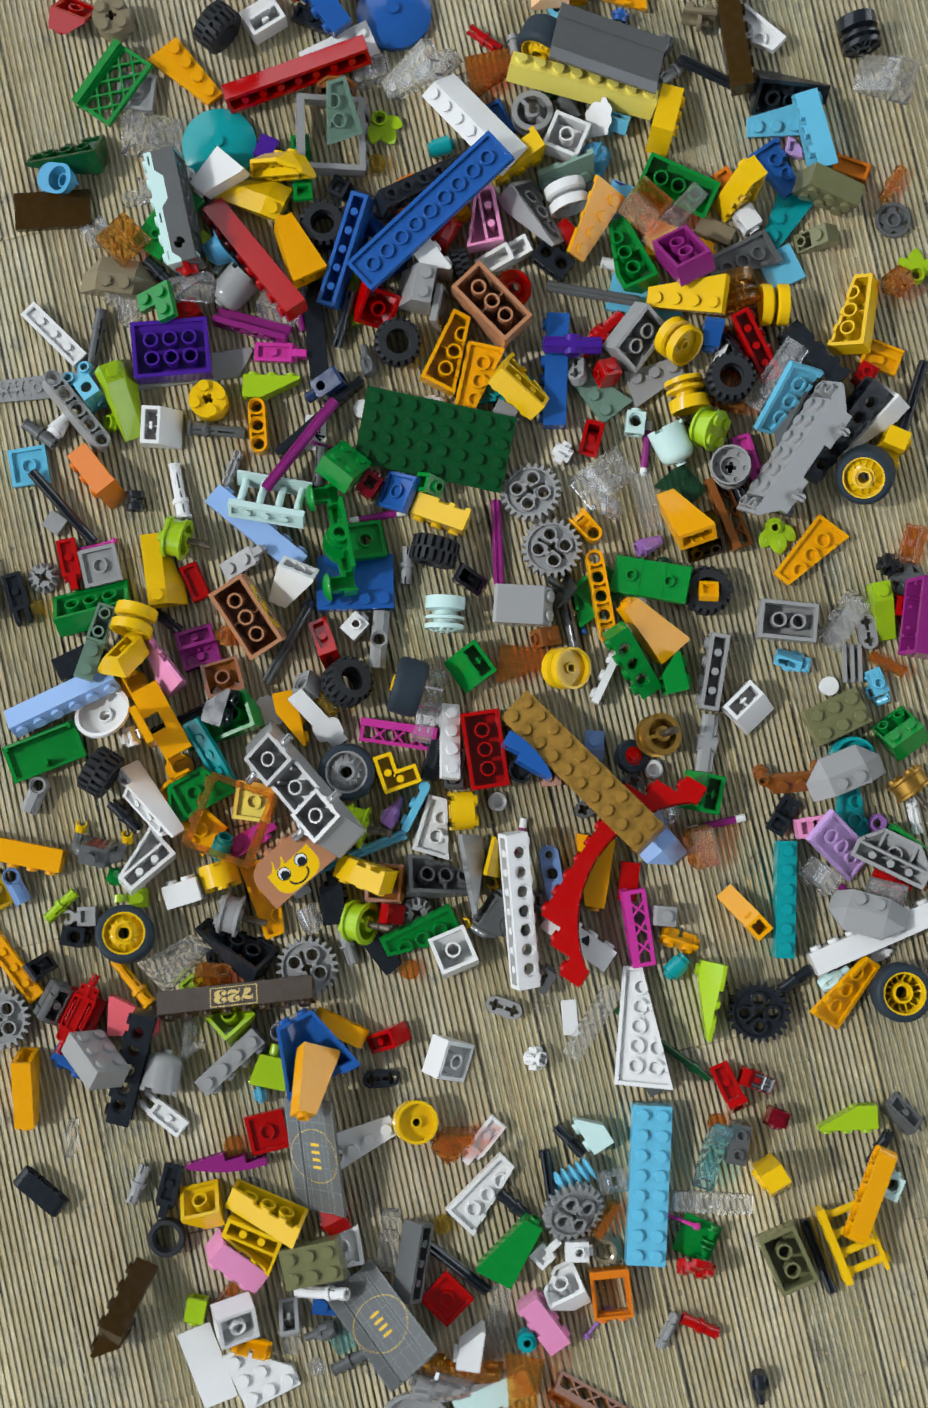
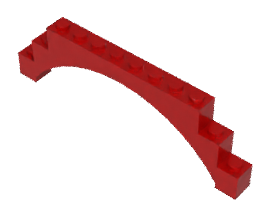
M688 775L685 779L681 778L675 787L678 789L677 791L657 779L654 783H649L645 790L647 792L646 795L627 783L624 785L652 813L679 805L694 804L698 806L707 791V787ZM601 818L598 819L594 826L596 830L593 835L589 834L583 843L585 847L582 852L578 851L574 856L573 861L575 863L571 869L568 867L563 873L562 877L564 880L562 883L554 887L551 893L553 897L550 901L546 900L541 908L543 911L541 915L560 927V930H555L550 937L552 941L550 945L569 957L568 961L565 959L560 965L559 970L561 972L559 975L579 988L582 987L591 973L586 967L579 937L580 905L584 888L598 858L618 836Z

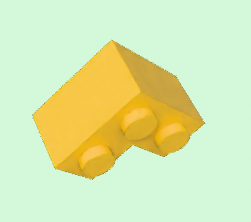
M890 424L881 433L876 446L883 448L890 454L897 470L900 461H897L900 454L903 455L905 450L908 451L911 446L912 440L910 437L912 433Z
M391 751L373 757L385 795L422 782L416 763L397 769Z

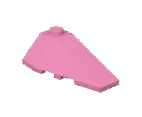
M152 636L151 640L144 641L149 651L148 659L155 679L164 696L167 694L169 697H172L188 685L189 682Z

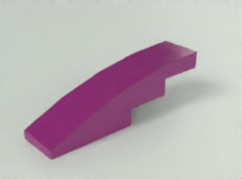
M226 1150L189 1161L185 1166L187 1170L202 1172H234L268 1165L269 1157L268 1154L249 1159L247 1152L228 1157Z

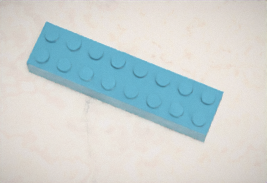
M631 1101L624 1261L626 1265L666 1267L673 1110L670 1103Z

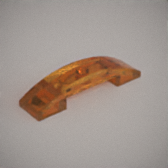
M437 1352L422 1366V1370L448 1381L464 1384H489L500 1381L504 1363L502 1361L484 1359L483 1364H481L480 1373L456 1370V1363L453 1360L446 1359L445 1353Z

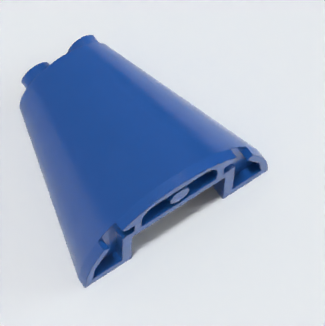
M307 1008L296 1012L297 1016L292 1019L288 1016L278 1021L279 1026L276 1027L289 1102L292 1100L296 1048L302 1043L308 1042L340 1050V1055L331 1078L340 1073L345 1074L360 1066L359 1061L312 1010L308 1011Z

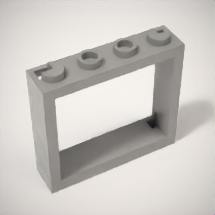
M296 94V150L301 155L306 156L305 105L326 106V95ZM352 96L355 108H358V118L363 130V134L358 135L359 165L309 162L316 175L334 176L336 174L343 177L363 178L366 170H369V159H366L369 142L365 141V134H368V123H365L368 105L365 104L364 97Z

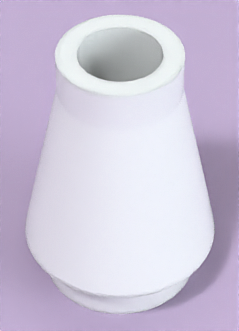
M62 413L48 425L46 432L59 440L64 437L71 422Z

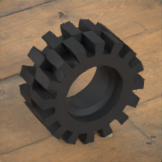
M464 246L449 251L456 281L471 268Z

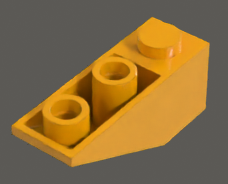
M292 690L273 693L272 697L276 714L300 743L307 747L306 742H310L308 730L304 731L302 724L306 723V720L287 700L293 695Z
M731 884L716 896L755 940L760 941L773 929L766 919Z

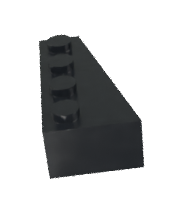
M798 319L777 337L778 344L783 350L788 351L791 355V360L821 369L824 372L821 378L817 377L816 380L819 382L822 380L842 382L851 372L848 367L843 368L840 366V359L837 356H830L827 353V347L822 342H815V336Z

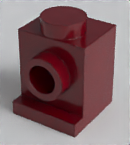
M367 469L355 487L356 492L372 502L384 484L383 476L375 470L371 472ZM370 482L375 484L373 488L368 487Z
M768 1104L762 1123L778 1131L782 1128L787 1129L791 1114L784 1109Z

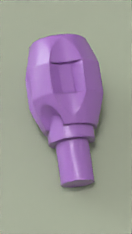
M398 796L394 804L382 812L379 824L383 828L391 830L397 825L400 819V807L404 802L402 797Z

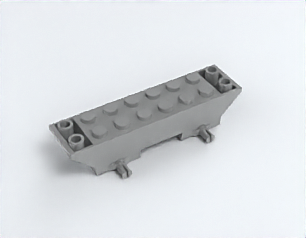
M822 380L816 385L814 393L806 400L800 414L794 418L793 424L783 434L781 442L773 449L767 463L761 467V472L757 478L751 482L747 493L739 500L737 510L753 515H762L775 511L787 514L797 501L804 502L806 500V495L802 494L808 481L803 477L823 448L831 449L840 436L847 437L850 434V430L846 428V425L852 416L847 413L845 385L842 382Z
M269 720L246 746L247 755L244 760L249 765L252 773L244 781L251 785L258 778L266 787L273 789L292 812L291 817L297 823L299 829L291 836L295 842H298L303 835H306L314 844H319L336 857L342 858L366 832L365 828L339 799L342 795L339 793L340 791L335 789L333 792L291 743L294 737L290 733L285 735L273 720Z

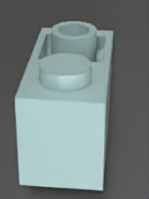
M578 1116L572 1118L574 1122L572 1127L577 1135L581 1134L585 1139L582 1143L588 1152L592 1151L596 1155L614 1143L602 1122Z

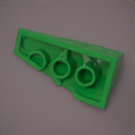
M626 215L610 221L608 227L615 274L623 290L642 294L648 291V287L659 285V273Z

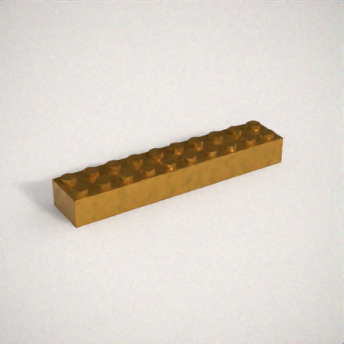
M528 690L500 716L516 734L521 736L538 752L544 762L638 856L666 829L665 825Z

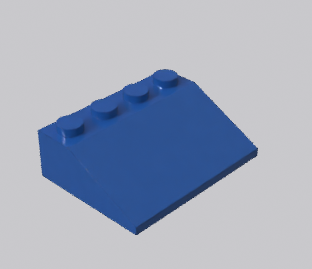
M388 554L386 558L356 561L354 580L356 587H358V594L344 597L343 593L333 594L332 602L328 601L324 596L322 579L325 573H328L329 577L340 576L338 564L332 562L327 556H317V569L320 570L317 575V611L319 613L374 610L395 611L394 554Z

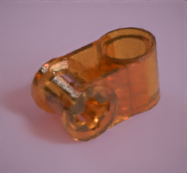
M198 962L195 966L193 984L197 987L231 984V978L229 977L231 967L227 963Z

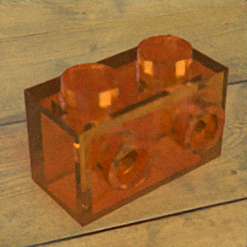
M702 824L684 829L685 836L683 839L688 848L687 860L689 865L700 870L720 864L712 826Z

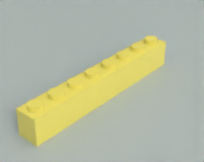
M514 50L506 77L507 82L588 104H593L597 101L601 102L602 98L606 97L613 111L646 120H651L659 93L657 90L654 95L579 68Z

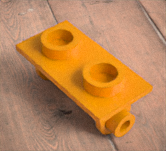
M669 926L662 927V935L657 942L662 943L663 946L678 948L685 954H694L698 950L700 939L696 935L683 932L682 937H678L679 929Z
M255 1338L233 1346L231 1352L234 1355L248 1358L249 1351H253L252 1359L270 1360L273 1342L265 1338Z

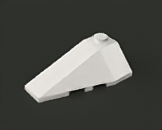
M879 380L877 381L890 393L886 397L885 402L876 409L873 417L864 424L861 432L849 443V447L843 451L844 453L853 447L863 445L884 431L890 424L897 422L910 408L899 394Z

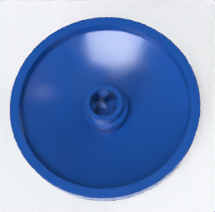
M359 0L357 20L358 24L366 20L379 49L389 52H400L414 47L425 37L431 23V6L429 0Z

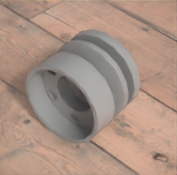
M734 444L718 448L710 461L711 477H713L715 484L726 490H736L742 487L748 481L751 474V459L747 451ZM732 465L735 470L732 473H728V468Z

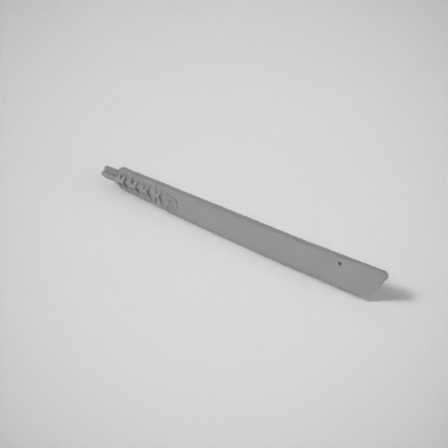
M245 347L211 353L214 379L203 380L217 381L239 378L253 353L252 348ZM94 373L91 378L98 386L100 391L103 393L102 388L98 382V379ZM44 375L0 380V403L51 399L42 387ZM48 379L49 383L56 384L53 379ZM200 380L138 385L139 390L193 384L198 383ZM89 383L81 390L88 392L91 390L92 385ZM74 388V392L78 397H81L76 388ZM60 394L61 398H68L65 394Z

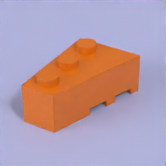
M85 442L67 455V458L71 461L69 466L75 473L79 472L81 474L79 479L85 486L89 484L91 487L89 492L95 499L99 497L111 510L126 499V491L118 484L117 480Z

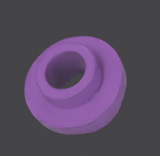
M873 814L868 819V828L872 832L887 827V819L882 814ZM875 820H879L880 825L878 827L874 825Z

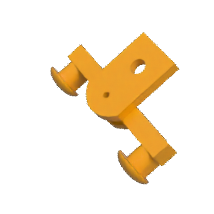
M134 670L127 678L121 677L120 685L122 688L120 690L128 698H132L136 704L128 708L149 747L152 749L157 745L159 746L167 761L165 765L167 776L171 780L176 781L194 771L192 759L185 754H181L182 751L192 747L157 681L149 683L145 674ZM158 712L166 727L152 734L144 719Z

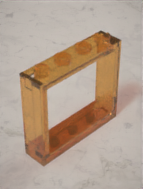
M212 771L211 775H207L203 786H205V790L197 798V810L192 812L189 818L191 825L188 830L184 831L181 841H184L183 845L186 848L251 871L279 797L271 792ZM216 780L268 799L244 860L192 841Z

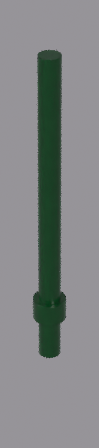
M617 1006L613 1011L618 1016L620 1012L619 1006ZM660 1038L663 1049L688 1067V1071L692 1074L696 1073L706 1082L710 1081L712 1076L703 1070L700 1064L694 1060L691 1061Z

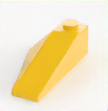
M243 180L214 198L222 197L227 204L275 223V219L285 213L293 188L275 181Z
M159 533L140 535L148 605L154 609L188 605L186 586L171 556L163 557L160 554Z

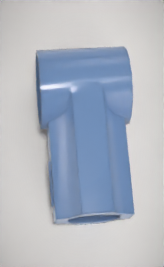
M15 868L5 869L1 874V879L15 906L30 900L31 896L18 870ZM8 871H13L16 874V879L13 882H8L5 879V874Z

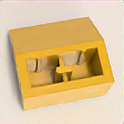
M126 634L103 657L97 672L123 678L130 676L149 655L142 636Z

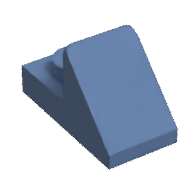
M585 730L584 746L603 764L605 731Z

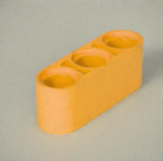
M255 397L248 402L250 446L256 455L263 456L269 451L267 408L262 399ZM255 405H262V409L260 411H253V407ZM257 423L263 424V428L258 431L254 430V426ZM264 442V447L256 449V443Z
M318 1008L316 1015L339 1040L362 1049L370 1030L326 1008Z

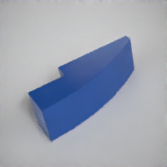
M510 730L501 747L517 755L515 764L548 782L552 774L542 757L527 741Z

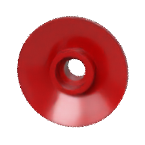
M509 269L500 274L498 280L524 305L529 300L532 291L531 282L527 275L517 269ZM514 284H517L518 290L514 289Z

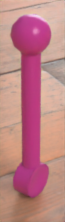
M114 537L106 542L80 547L79 551L110 543L117 544L118 540Z
M668 1211L669 1218L692 1226L695 1230L701 1228L698 1222L687 1221L670 1214Z

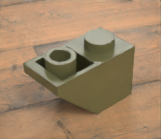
M825 222L793 236L796 254L798 255L823 251L840 244L837 225Z

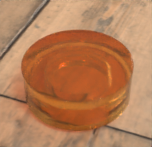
M411 959L404 961L400 967L401 975L409 980L416 978L420 971L419 964Z
M713 1113L707 1119V1127L712 1133L720 1134L726 1130L727 1121L723 1115Z
M231 1135L224 1142V1150L231 1156L240 1154L244 1148V1141L238 1135Z

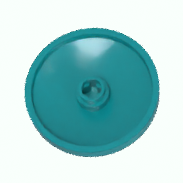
M211 109L199 114L189 123L183 135L182 151L188 167L193 169L195 174L217 146L244 169L249 171L250 159L254 158L253 151L256 147L257 139L250 123L239 113L231 114L229 109Z

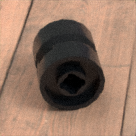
M515 758L508 767L510 778L518 783L528 781L533 773L515 764Z

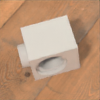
M751 202L735 211L732 217L733 222L744 237L748 234L753 235L757 233L763 221Z

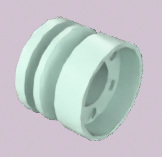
M448 594L426 595L425 609L433 611V614L426 615L424 619L433 622L424 623V629L436 633L464 631V625L457 624L456 622H463L465 618L456 615V612L465 611L466 598Z

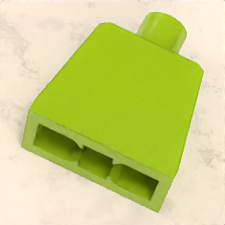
M271 1042L269 1053H260L249 1084L286 1091L278 1043Z

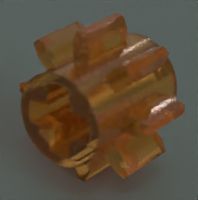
M220 626V631H215V640L220 641V646H234V641H237L228 626Z

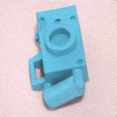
M612 111V122L608 128L607 135L610 136L612 132L626 135L631 116Z
M777 648L773 664L781 666L783 670L788 672L793 670L808 673L812 660L804 657L803 653L794 650L789 652Z
M880 667L864 672L863 679L868 684L864 692L868 700L873 699L877 706L890 702L891 697L888 693L890 689ZM870 689V691H871V693H872V697H870V695H869V693H868L867 690ZM885 693L884 696L879 697V698H876L877 696L882 695V694Z

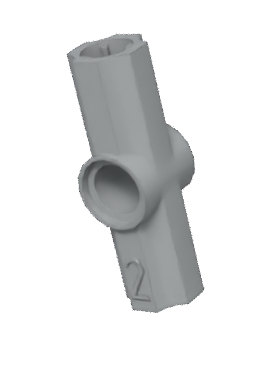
M373 611L369 668H386L390 611ZM377 635L385 637L382 644L378 645L374 642Z
M702 714L700 732L696 739L697 754L694 771L712 772L713 757L718 744V737L716 735L719 716Z

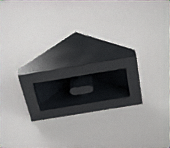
M461 562L452 578V583L476 596H479L487 579L463 562Z
M47 951L24 964L22 970L34 985L59 966Z

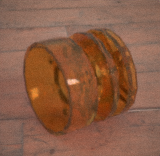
M751 266L737 267L721 273H727L730 276L726 312H734L747 306L750 307L761 300V295L757 292L758 286L751 285L756 280Z

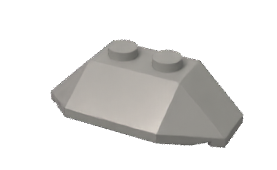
M854 744L819 758L806 782V786L813 802L839 796L873 782L885 774L886 771L879 754Z
M887 828L859 837L850 854L921 890L924 889L928 881V861L922 845Z
M855 889L833 891L828 907L829 912L842 930L878 940H884L906 931L910 915L909 910L892 899Z

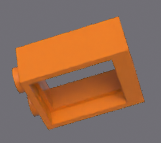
M622 1264L588 1268L594 1321L609 1323L612 1319L628 1321L631 1317H634L628 1266ZM623 1277L627 1308L598 1311L595 1280Z

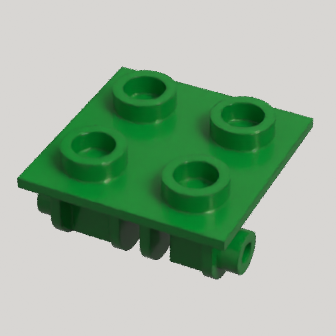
M686 1212L684 1219L693 1223L698 1222L701 1228L695 1230L692 1226L681 1223L671 1249L694 1259L709 1262L723 1227Z

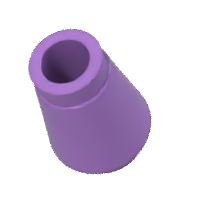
M660 535L638 539L633 544L635 553L638 557H646L662 546L663 540Z

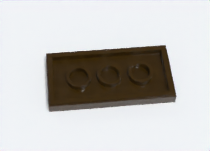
M76 189L67 194H55L45 191L14 193L15 230L17 232L92 228L89 189Z

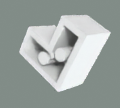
M195 874L181 877V882H177V879L165 882L166 886L161 888L167 910L208 898L207 894L205 895L200 876L196 877Z

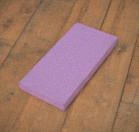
M829 809L805 839L849 882L865 864V862L850 855L859 836L835 811Z

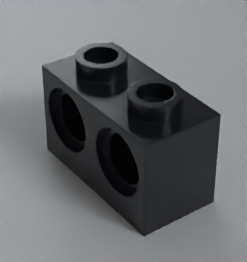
M544 240L531 255V263L556 282H562L575 264V260H573L574 258L570 253L563 252L559 249L558 245L550 246ZM548 251L551 253V256L544 257L541 253ZM562 262L566 267L561 269L556 264Z

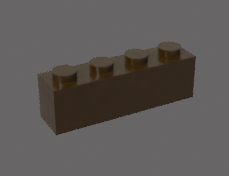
M138 1256L134 1263L130 1261L125 1271L127 1273L125 1280H120L116 1291H118L116 1297H111L106 1307L109 1309L106 1316L102 1314L97 1324L100 1327L98 1331L99 1336L120 1345L156 1274L158 1266Z

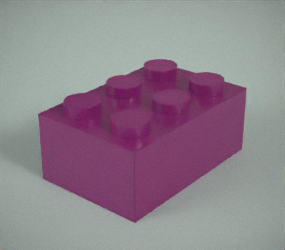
M686 224L652 241L657 261L681 287L716 269L711 250Z

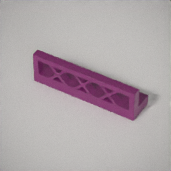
M219 307L217 315L212 316V322L215 327L269 342L288 343L292 331L291 326L226 308L222 309Z

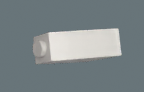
M217 146L190 181V184L195 187L193 191L203 198L205 195L211 200L247 179L251 174Z
M284 555L277 566L268 601L286 608L313 583L320 570Z

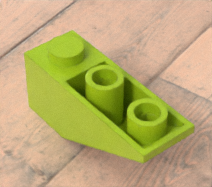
M251 371L248 374H243L242 397L244 401H250L252 398L257 397L264 402L302 384V380L296 373L278 375L276 372H268L267 375H262L259 372Z
M873 1102L852 1103L816 1124V1128L822 1131V1134H833L834 1131L850 1134L853 1133V1130H861L862 1133H872L873 1130L879 1129L878 1106Z

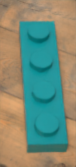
M200 716L185 722L181 727L207 770L228 785H235L238 780L205 724L203 721H200Z

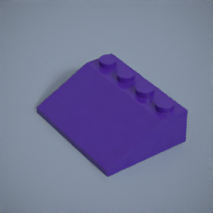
M206 316L172 319L164 324L158 320L130 322L134 379L138 385L214 379Z

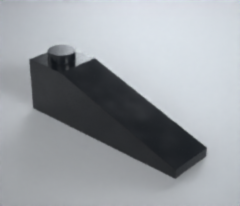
M754 69L757 75V84H754V92L749 93L750 115H758L793 104L791 96L817 88L818 92L822 94V105L826 104L831 88L829 84L773 71Z
M207 918L195 928L196 933L246 982L258 981L266 973L280 951L278 947L265 938L247 935L248 932L243 930L238 932L235 938L227 932L221 931L216 933L215 924H213V919Z

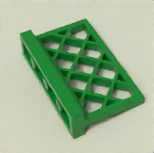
M114 38L71 100L79 109L86 111L111 128L150 73L153 65ZM124 53L130 55L131 62L121 64V58ZM143 64L146 66L142 72L136 73L135 65ZM131 66L132 74L123 76L122 68ZM119 69L120 77L110 79L112 70ZM133 79L134 84L132 87L125 88L124 81ZM121 82L122 89L112 91L111 84ZM108 84L109 92L100 94V87ZM122 94L123 100L120 103L114 104L113 96ZM110 97L111 105L101 107L100 99ZM97 100L98 108L90 109L87 107L90 101ZM112 109L111 117L108 120L103 118L102 111Z

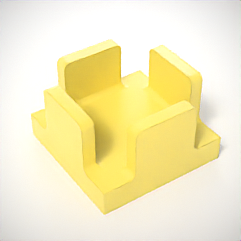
M237 780L232 818L271 823L272 814L275 812L277 795H275L271 787H266L264 783L253 782L251 785H248L245 781Z

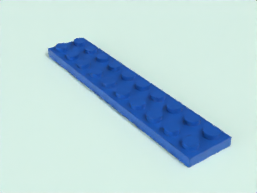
M488 130L346 264L373 292L515 160L513 155Z

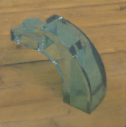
M716 1123L713 1127H709L697 1160L693 1186L712 1192L718 1181L719 1167L724 1150L733 1136L734 1129Z

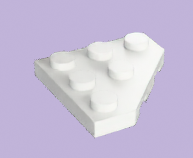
M231 1351L222 1356V1360L246 1408H256L301 1385L297 1371L291 1363L275 1360L271 1356L270 1360L265 1361L252 1359L253 1352L249 1351L248 1358L234 1355Z

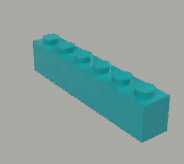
M774 840L773 929L771 956L774 958L795 959L797 841Z

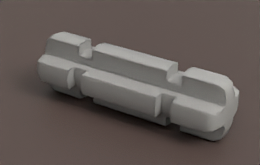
M234 450L232 454L233 459H230L225 471L226 476H223L222 484L229 487L232 486L233 477L236 476L241 464L240 461L244 457V453L239 450Z
M675 1311L670 1312L669 1320H666L659 1333L660 1338L657 1337L655 1341V1346L661 1350H665L668 1345L667 1340L670 1341L677 1327L675 1324H678L681 1316Z

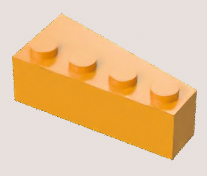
M453 309L419 378V381L450 397H453L455 394L471 318L456 309Z

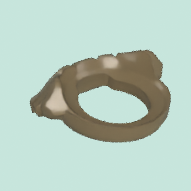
M609 1233L602 1234L594 1243L593 1257L600 1264H613L616 1266L622 1259V1249L618 1241H616L617 1239ZM600 1244H609L613 1247L614 1252H612L609 1258L603 1259L597 1255L596 1249Z

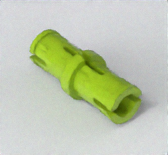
M70 888L43 915L45 920L52 924L80 897L73 888Z

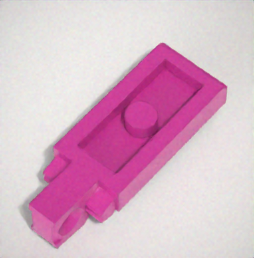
M255 342V362L293 364L297 363V359H308L307 349H298V345H293V343Z
M748 432L733 437L730 441L731 444L740 446L747 451L751 459V474L748 479L751 484L761 472V465Z
M275 821L266 826L263 822L258 823L233 837V845L230 850L232 857L236 859L271 838L270 833L278 829Z

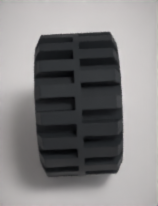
M216 0L208 5L199 16L193 30V37L213 55L221 53L235 39L240 29L241 16L224 1Z
M318 199L315 200V204L310 202L308 204L309 208L304 207L303 214H300L299 224L318 252L323 250L324 253H328V249L333 250L344 211H342L339 205L336 206L332 200L328 203V199H323V202H320ZM321 219H329L335 223L332 230L327 233H318L313 230V226Z
M393 317L390 320H385L378 327L374 336V351H376V356L381 359L382 363L388 364L389 367L395 366L400 368L401 366H408L409 363L415 360L422 344L421 333L417 330V326L413 325L408 319L404 320L403 317L397 319ZM400 332L407 337L409 345L405 352L394 353L388 349L386 340L391 333Z
M730 352L729 355L723 353L721 357L717 356L710 364L706 372L705 383L707 385L705 388L710 391V397H716V402L721 400L724 405L727 402L733 405L735 402H741L752 390L756 378H754L756 370H752L754 367L753 363L749 364V358L745 357L743 359V354L738 353L737 356L734 355L735 352ZM724 370L736 372L740 377V385L737 387L724 385L720 379V372Z
M415 533L408 557L422 565L450 570L456 566L460 544L450 538L436 534Z
M702 566L695 569L691 575L686 605L690 607L689 610L691 612L695 611L697 615L703 614V616L714 615L725 608L733 592V588L730 587L732 584L731 580L728 581L727 579L728 575L726 573L723 574L720 568L718 570L715 569V566ZM699 581L719 582L718 602L699 601L696 591Z
M350 656L341 657L332 663L323 672L324 676L321 677V682H323L321 689L325 691L323 692L324 697L327 696L329 698L327 701L329 703L333 702L335 707L341 706V709H346L347 707L350 709L354 706L356 707L369 697L373 690L374 680L371 679L373 674L372 672L369 673L368 669L370 668L368 665L364 666L362 660L357 661L356 657L350 658ZM341 675L351 681L353 690L343 684Z
M102 745L92 753L84 764L77 779V787L99 799L108 792L118 778L120 768L124 765V758Z

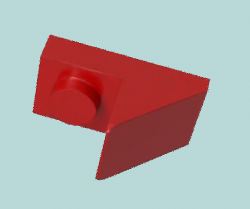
M590 418L586 419L578 454L593 458L597 457L605 422Z
M381 903L378 923L402 925L405 906L394 903Z

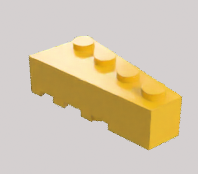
M752 155L750 158L745 157L737 164L738 167L712 204V207L724 223L732 219L735 211L749 202L751 204L755 202L768 172L755 155Z
M725 273L702 277L682 287L677 282L648 287L646 303L653 310L725 316L730 276Z
M873 273L855 274L846 295V302L839 312V320L832 330V338L827 343V347L833 356L871 352L879 282Z
M239 1178L236 1180L225 1205V1208L293 1249L309 1209Z

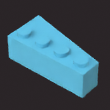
M814 88L791 96L807 167L816 162L827 167L838 163L827 124V116L822 107L823 99L821 92Z

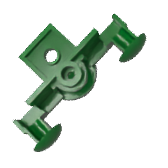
M309 484L305 493L309 510L315 513V506L326 505L330 527L324 534L322 547L325 555L332 562L338 564L340 575L329 577L328 573H325L322 579L324 596L330 602H332L333 594L343 593L344 597L355 596L358 594V587H356L354 580L355 562L386 558L388 556L381 519L348 524L343 497H338V489L332 484L318 488H312V485ZM367 537L370 539V543L364 545L360 542V539Z

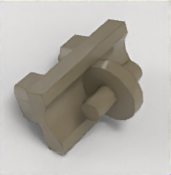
M687 2L686 6L683 7L681 25L696 26V32H700L701 27L714 28L717 9H714L713 4L706 3L703 8L696 7L694 2Z

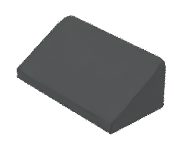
M894 1092L880 1107V1110L907 1136L916 1133L924 1120L897 1092Z

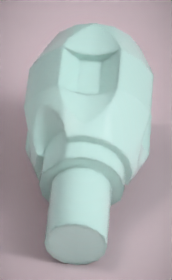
M845 965L839 970H831L822 974L817 983L824 992H828L850 969Z

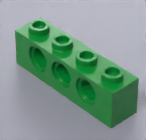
M621 621L602 633L605 641H603L604 645L609 651L612 650L614 654L612 658L616 665H620L623 669L621 674L626 681L629 680L631 683L629 688L634 696L638 695L645 699L662 688L637 641L625 623ZM625 643V646L619 650L620 646ZM633 659V662L628 665V662Z

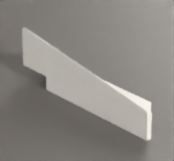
M136 760L120 768L117 781L125 787L123 797L155 833L162 837L170 835L171 838L182 833L185 828L140 761Z

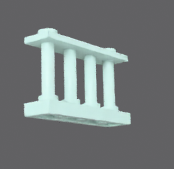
M237 470V485L241 487L237 499L229 498L228 500L229 517L304 529L305 511H301L306 488L309 484L313 488V482L282 477L271 490L278 492L275 506L263 504L267 490L261 485L268 475ZM248 487L259 489L256 503L244 501ZM286 493L297 495L293 509L282 507Z

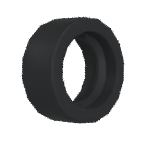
M174 1217L161 1218L154 1223L148 1233V1245L152 1252L160 1257L176 1255L186 1242L187 1232L184 1224ZM165 1225L174 1227L179 1235L177 1244L169 1249L161 1247L156 1241L158 1229Z

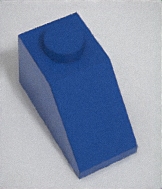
M706 316L701 326L703 344L700 350L709 354L717 352L721 342L725 319Z

